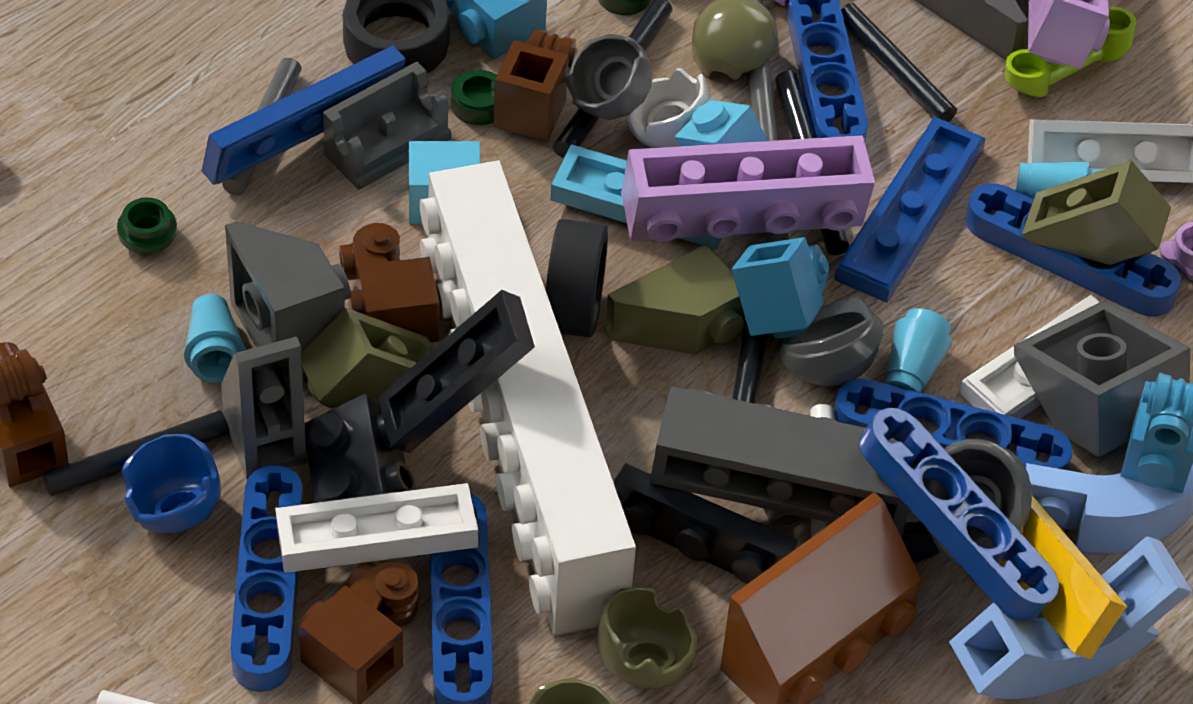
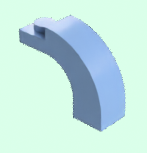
M1026 463L1025 468L1029 474L1032 496L1060 528L1077 531L1075 546L1080 552L1107 554L1130 551L1146 536L1158 540L1167 537L1182 526L1193 513V464L1184 491L1181 493L1166 488L1150 487L1142 482L1120 477L1121 473L1115 475H1091Z
M1146 536L1101 575L1127 605V608L1091 659L1074 654L1041 613L1038 617L1031 620H1018L1008 616L993 602L949 641L978 694L1001 699H1021L1045 695L1089 680L1111 669L1157 638L1159 634L1153 625L1192 592L1161 540Z

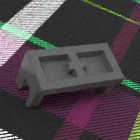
M418 62L409 65L323 112L324 155L358 190L408 163L409 141H448L451 139V130L448 128V103L446 96L442 90L431 97L429 96L427 90L429 84L427 71Z

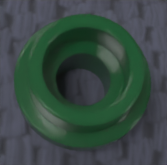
M144 197L133 200L126 205L118 219V238L126 248L137 253L161 251L167 248L176 238V217L168 209L167 205L158 199Z

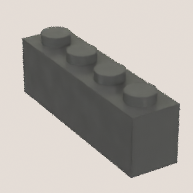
M670 387L656 444L650 484L828 523L834 522L869 495L876 493L884 501L901 537L909 513L908 506L862 455L859 441L862 432L865 430L864 427L837 422L827 417H813L776 409L767 404H753L712 395L703 390ZM894 438L888 440L891 444L897 442ZM914 460L910 467L915 469L918 462Z

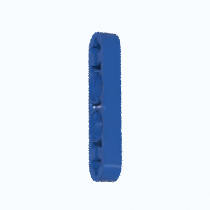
M789 0L787 23L806 107L816 138L863 135L865 142L868 119L839 0ZM811 8H814L816 14L820 15L819 22L812 23ZM817 43L827 44L834 48L836 52L826 56L818 55L810 51L808 47ZM823 84H835L843 88L846 93L840 96H827L822 94L817 87ZM842 117L841 125L844 134H840L837 127H833L834 118Z
M984 184L978 186L972 192L965 217L966 226L979 239L1138 314L1160 316L1173 308L1181 279L1177 269L1166 260L1150 253L1144 257H1134L1115 263L1108 269L1093 268L1084 261L1083 257L1028 242L1022 235L1034 200L1033 198L1001 184ZM993 209L997 210V212L994 215L989 214L993 211ZM1021 220V228L1017 229L1018 221ZM1123 269L1128 270L1126 279L1121 278ZM1150 283L1157 285L1153 290L1146 289Z
M868 379L849 381L842 385L837 393L834 409L837 422L866 428L880 410L898 408L910 413L913 417H926L932 420L937 425L938 430L931 433V435L943 449L952 443L966 440L965 437L971 433L981 432L991 435L998 445L1008 450L1010 443L1018 444L1015 455L1021 459L1025 467L1026 463L1062 470L1069 469L1072 458V445L1067 436L1050 426ZM858 405L870 407L866 415L854 412L857 410ZM1037 452L1049 454L1048 463L1035 460Z
M898 408L880 410L860 436V450L866 461L1003 612L1018 620H1031L1038 617L1058 594L1059 583L1056 573L916 418ZM894 438L897 442L891 444L888 440ZM915 460L919 464L916 466L915 469H912L910 465ZM931 478L941 483L947 490L950 499L941 500L931 495L925 488L922 479ZM975 526L987 533L992 540L993 549H985L973 542L968 535L966 527ZM1002 557L1007 560L1003 567L997 563ZM1023 582L1030 587L1026 591L1019 586Z
M280 465L264 466L254 471L247 479L244 492L230 650L233 676L240 685L248 690L257 692L273 690L282 685L289 676L292 663L298 571L284 573L282 556L267 560L256 556L252 551L256 544L263 540H279L277 519L272 516L268 517L267 500L270 492H282L278 508L303 505L301 479L296 472ZM264 592L275 593L284 601L278 610L265 614L253 611L247 604L253 596ZM256 635L268 636L269 656L266 659V665H253L257 648Z
M472 493L470 495L478 527L479 547L430 554L433 695L436 704H490L493 694L487 512L484 503L478 496ZM463 565L473 569L477 577L468 585L457 586L446 582L442 574L451 566ZM467 619L478 626L479 632L471 639L461 641L447 636L443 628L452 620ZM456 662H469L470 692H457Z

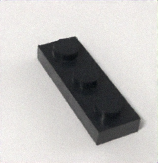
M501 289L378 396L391 448L411 453L535 348L520 296Z
M625 463L614 480V486L631 532L639 535H649L669 544L690 559L706 561L734 574L745 584L753 581L797 548V540L698 495L650 484L651 474Z

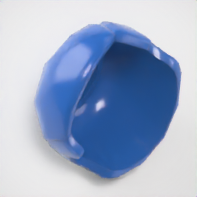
M165 434L143 444L125 461L122 468L126 485L124 499L134 521L141 524L143 529L157 534L182 533L204 522L209 518L221 496L220 475L209 448L205 443L189 434Z

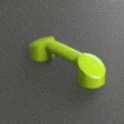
M1109 6L1108 19L1110 24L1105 42L1099 51H1090L1082 69L1097 61L1111 62L1117 60L1128 52L1135 38L1136 18L1133 13L1121 7ZM1021 49L1007 57L1005 80L1019 92L1030 96L1043 97L1048 95L1050 85L1082 69L1063 63L1052 64L1043 60L1038 55L1028 52V49Z

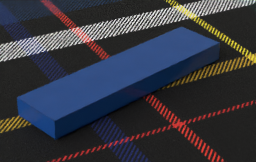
M393 45L209 134L201 172L213 185L220 184L323 133V112L402 70L405 64L404 56Z
M933 117L836 266L834 280L888 303L982 154L986 138Z

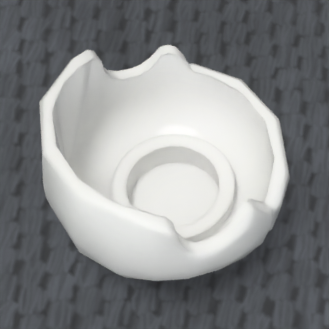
M678 68L670 78L653 79L652 87L645 101L630 115H627L629 129L635 138L650 148L679 147L675 139L676 134L690 121L692 114L698 107L705 104L709 99L712 100L702 74L698 75L696 80L685 70Z

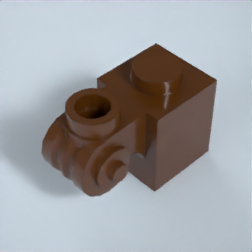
M535 29L526 42L513 40L495 78V128L549 141L566 103L567 85L565 77L569 75L574 56L578 52L575 38L567 36L561 38L556 33L549 35L547 31Z
M384 223L365 225L356 232L351 244L339 245L340 265L348 281L355 280L357 290L351 291V298L348 299L350 310L428 337L430 342L439 341L440 303L430 257L400 260V236L396 229Z
M3 342L0 343V468L10 488L42 477L43 472L68 464L69 461L64 429L43 385L45 380H47L43 366H39L37 360L31 357L28 350H19L16 344Z
M372 561L360 563L350 574L346 585L327 601L320 600L313 604L301 620L299 625L301 662L353 704H362L403 667V630L400 626L410 623L417 615L418 577L413 568L400 561H386L378 565Z

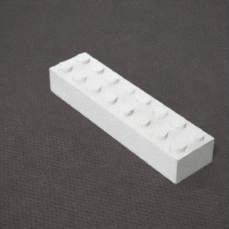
M497 160L429 173V198L420 200L422 224L426 235H428V238L420 239L421 258L430 257L433 273L436 274L438 280L436 289L440 303L439 316L441 319H451L453 329L449 331V335L502 289L520 296L535 345L534 349L468 404L472 413L481 411L485 423L480 425V437L484 455L487 461L497 460L501 472L496 474V486L501 507L504 511L513 509L517 521L516 524L512 525V534L518 559L520 562L529 560L534 575L529 576V588L534 609L537 614L547 613L554 636L599 627L605 601L620 589L632 588L636 545L501 163Z

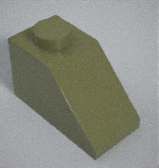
M1130 160L1037 192L1022 235L1028 242L1111 265L1134 257H1144L1158 250L1171 206L1134 162Z
M705 244L609 293L605 333L613 341L698 354L715 344H725L734 339L744 329L746 318L733 273Z
M345 308L301 352L302 367L309 379L307 386L310 393L318 402L326 407H338L365 393L380 405L378 396L428 354L433 347L428 337Z

